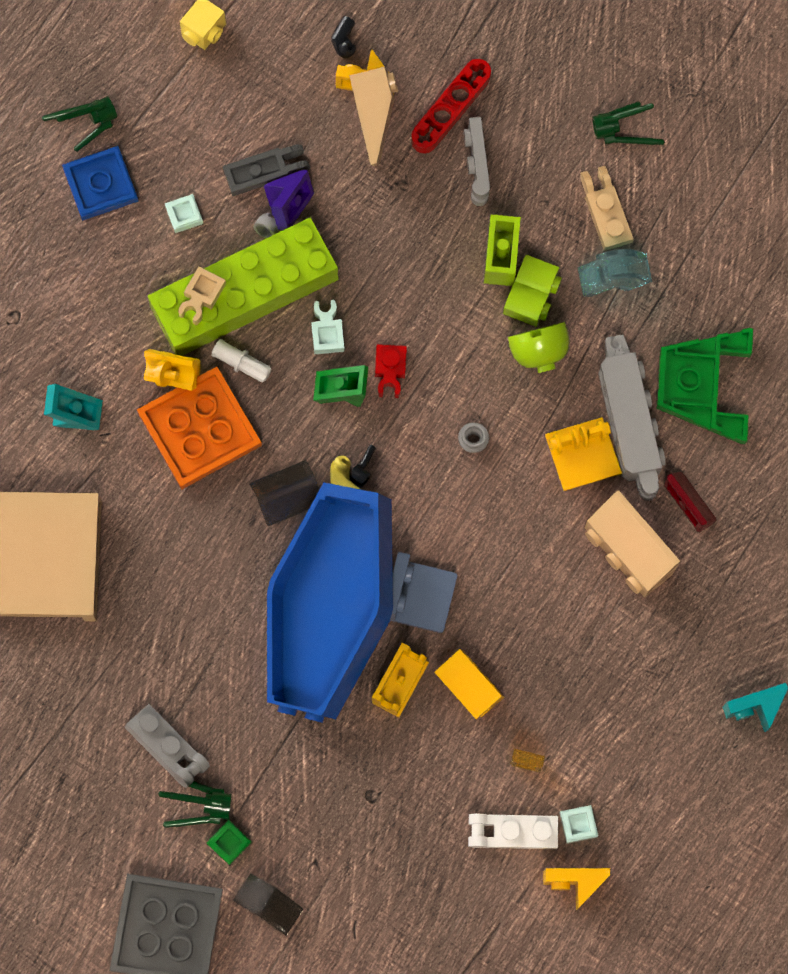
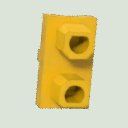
M153 349L144 351L146 359L144 380L155 382L160 387L168 385L191 391L196 389L197 377L200 375L199 359Z

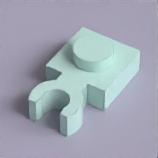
M331 300V309L328 312L320 310L319 301L314 303V314L320 320L311 322L314 354L344 352L342 319L333 320L337 313L335 300Z

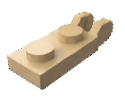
M606 166L598 167V177L603 189L594 191L592 178L588 171L581 172V182L586 193L585 200L603 250L607 251L633 243L634 239L616 189L612 186Z

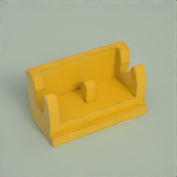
M401 643L372 696V704L399 718L429 665V662L426 661L427 657L423 654L418 655L412 652L410 646Z
M461 649L435 671V674L475 719L483 717L504 698L502 693Z

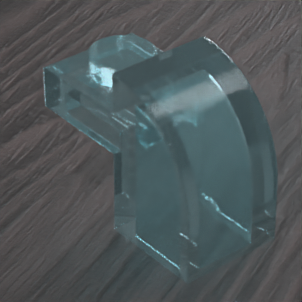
M633 249L604 252L596 255L597 260L577 267L582 293L586 297H592L612 288L630 291L652 282L647 254Z

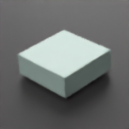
M193 194L165 203L175 233L203 224Z
M591 805L560 811L566 844L598 837Z

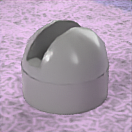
M271 213L262 214L253 225L254 230L265 239L278 232L275 218H271Z

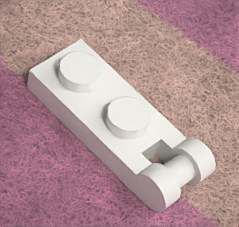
M469 814L472 836L468 837V847L558 848V816ZM484 826H494L493 837L484 836Z

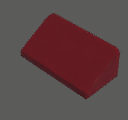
M682 472L671 473L667 476L664 487L697 532H702L716 522L717 519Z

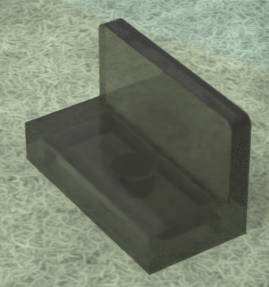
M306 460L249 483L267 526L309 510L319 492L314 473Z

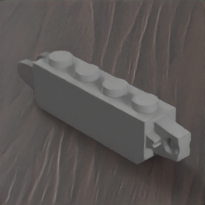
M624 335L611 336L605 339L606 358L600 366L598 376L618 463L622 471L621 476L628 481L635 480L642 500L650 501L656 497L660 488L658 476L662 470V465H665V455L663 448L657 447L655 437L659 435L656 419H651L649 408L652 407V400L649 390H644L642 379H645L644 365L642 361H637L635 352H630Z

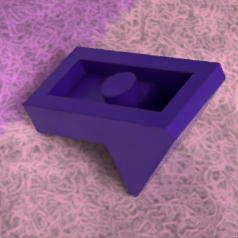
M300 170L269 182L264 186L277 228L282 231L293 226L314 195L308 170Z

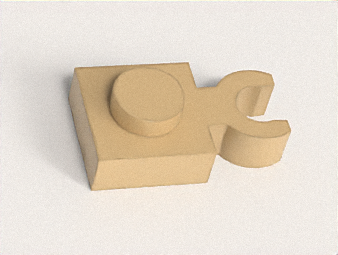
M198 266L184 291V296L190 300L180 305L178 310L179 317L183 318L188 310H193L196 312L192 319L193 324L198 325L203 317V306L212 310L226 285V280Z

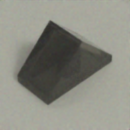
M251 873L233 899L235 903L285 936H287L304 910L280 890Z

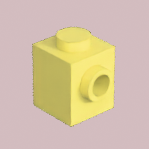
M197 0L180 20L183 39L192 46L198 45L204 50L210 43L214 44L219 40L226 25L225 12L208 0Z

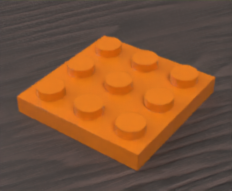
M217 366L197 377L196 389L191 391L176 388L137 409L138 415L181 490L262 446V442Z

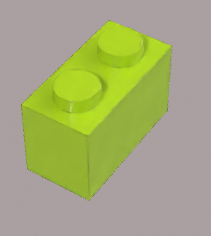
M490 215L484 284L513 286L516 275L521 217Z

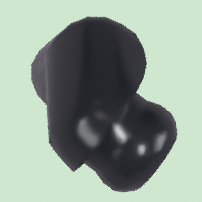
M347 16L342 17L331 36L334 49L342 58H350L356 52V45L352 44L349 38L355 22Z

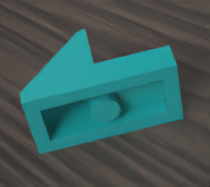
M58 384L48 385L44 415L53 418V426L99 430L103 400Z
M783 683L726 702L722 707L726 719L735 716L737 721L755 715L753 710H756L764 732H767L788 690L787 684Z

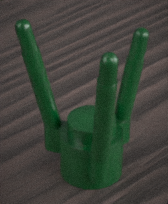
M107 96L88 104L44 115L42 120L57 119L58 122L88 114L94 125L99 123L100 126L74 147V151L78 152L103 131L112 128L111 120L117 118V113L113 103Z
M638 101L608 113L592 116L596 139L604 138L605 145L611 143L663 145L665 143L663 139L615 136V133L620 132L618 120L653 109V103L641 106V103Z
M194 781L188 787L208 793L206 797L159 791L158 793L159 797L203 804L204 813L210 814V816L166 821L163 823L165 828L206 823L220 824V819H229L232 794L224 793V789L212 788Z

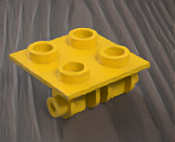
M603 417L545 434L563 491L622 474L609 436L611 433L608 422H604Z

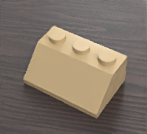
M619 490L586 522L585 529L587 532H585L588 540L595 547L600 546L607 554L605 558L611 567L616 571L620 569L627 577L625 581L630 589L636 594L640 592L644 598L670 578L680 563L677 556Z

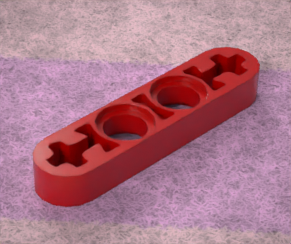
M473 59L468 62L414 127L411 144L417 152L425 154L432 152L488 85L491 77V67L485 60ZM483 70V77L477 76L471 86L469 82L472 80L473 71ZM457 89H463L468 93V98L462 102L456 101L452 97V93ZM441 110L446 111L450 114L451 118L446 123H439L434 118L435 113ZM431 126L433 131L430 133V142L425 140L423 143H420L419 134L425 136Z

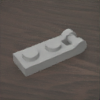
M481 117L469 118L468 129H463L465 147H470L471 156L467 157L468 174H474L471 201L476 206H483L488 202L490 182Z
M150 704L126 723L125 729L183 787L187 788L194 782L193 777L198 773H204L210 767L207 759L202 754L197 753ZM184 758L190 763L186 768L179 765Z

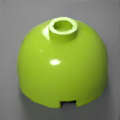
M565 322L508 337V344L514 359L526 368H537L538 373L556 369L555 363L565 357L570 345L569 332Z

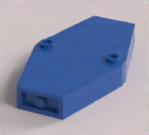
M323 482L271 577L267 590V702L278 705L277 712L296 716L298 710L306 712L305 719L323 723L324 717L336 720L387 628L393 611L392 499L376 492Z

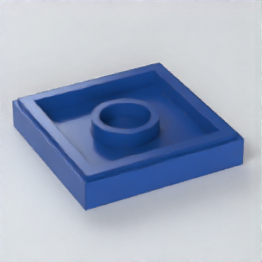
M119 146L62 165L82 221L139 202Z

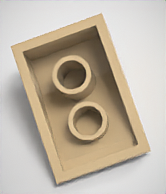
M385 67L349 75L372 166L380 165L395 101L393 93L398 92L395 75L393 72L388 73Z

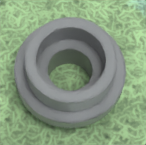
M468 423L461 428L458 441L465 451L478 453L486 448L489 434L483 425ZM475 434L479 437V441L471 443L468 440V436Z

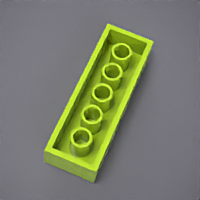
M310 217L204 268L225 279L226 285L212 310L203 306V317L198 325L193 324L192 320L196 314L195 311L188 310L183 318L179 317L178 313L180 305L190 300L184 296V291L194 273L147 296L150 308L174 354L183 356L338 281V267Z

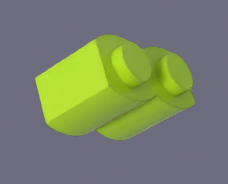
M525 255L504 306L503 314L537 327L539 320L546 321L552 305L547 303L550 293H557L562 281V277L558 276L560 267Z

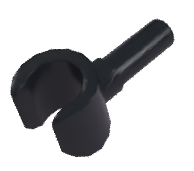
M373 445L368 446L362 460L352 469L350 480L359 488H362L371 477V474L365 468L368 466L376 449Z

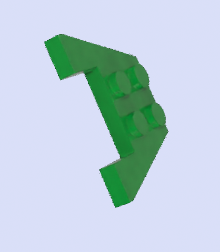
M745 328L740 332L731 334H718L713 338L696 339L661 347L656 409L739 444H746L749 415L717 412L720 355L751 357L753 328Z

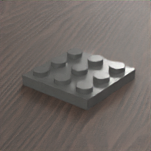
M127 874L109 971L123 974H209L223 889Z

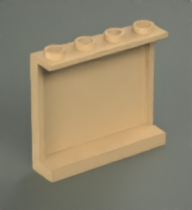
M0 492V616L82 617L84 621H97L102 505L99 493Z

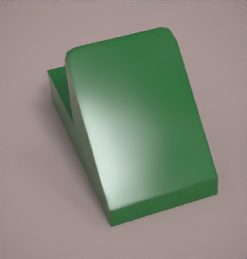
M361 365L316 371L313 401L320 404L346 401L356 407H361L366 396L368 366Z

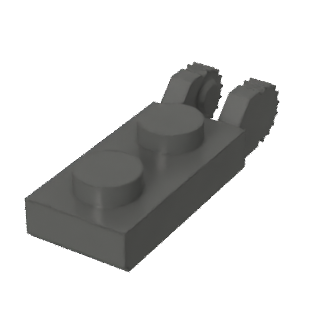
M302 144L282 149L276 148L222 166L232 197L264 187L269 182L300 170H309L310 165L306 160L287 166L284 163V160H291L304 153Z

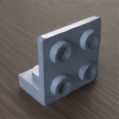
M398 552L393 570V611L390 621L443 633L457 574L410 562V554Z

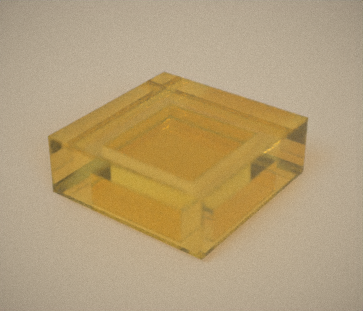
M514 749L510 764L514 767L541 772L545 756Z

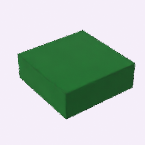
M230 820L207 842V845L229 866L252 844Z

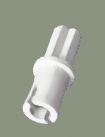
M219 339L213 348L211 356L234 367L235 372L240 370L260 382L266 381L271 372L270 366L248 355L249 352L247 350L241 351L223 339Z

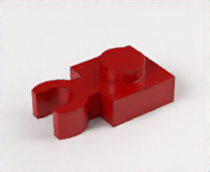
M377 344L375 377H383L378 384L379 397L383 398L384 388L390 386L395 390V398H399L401 386L396 378L405 379L407 346Z

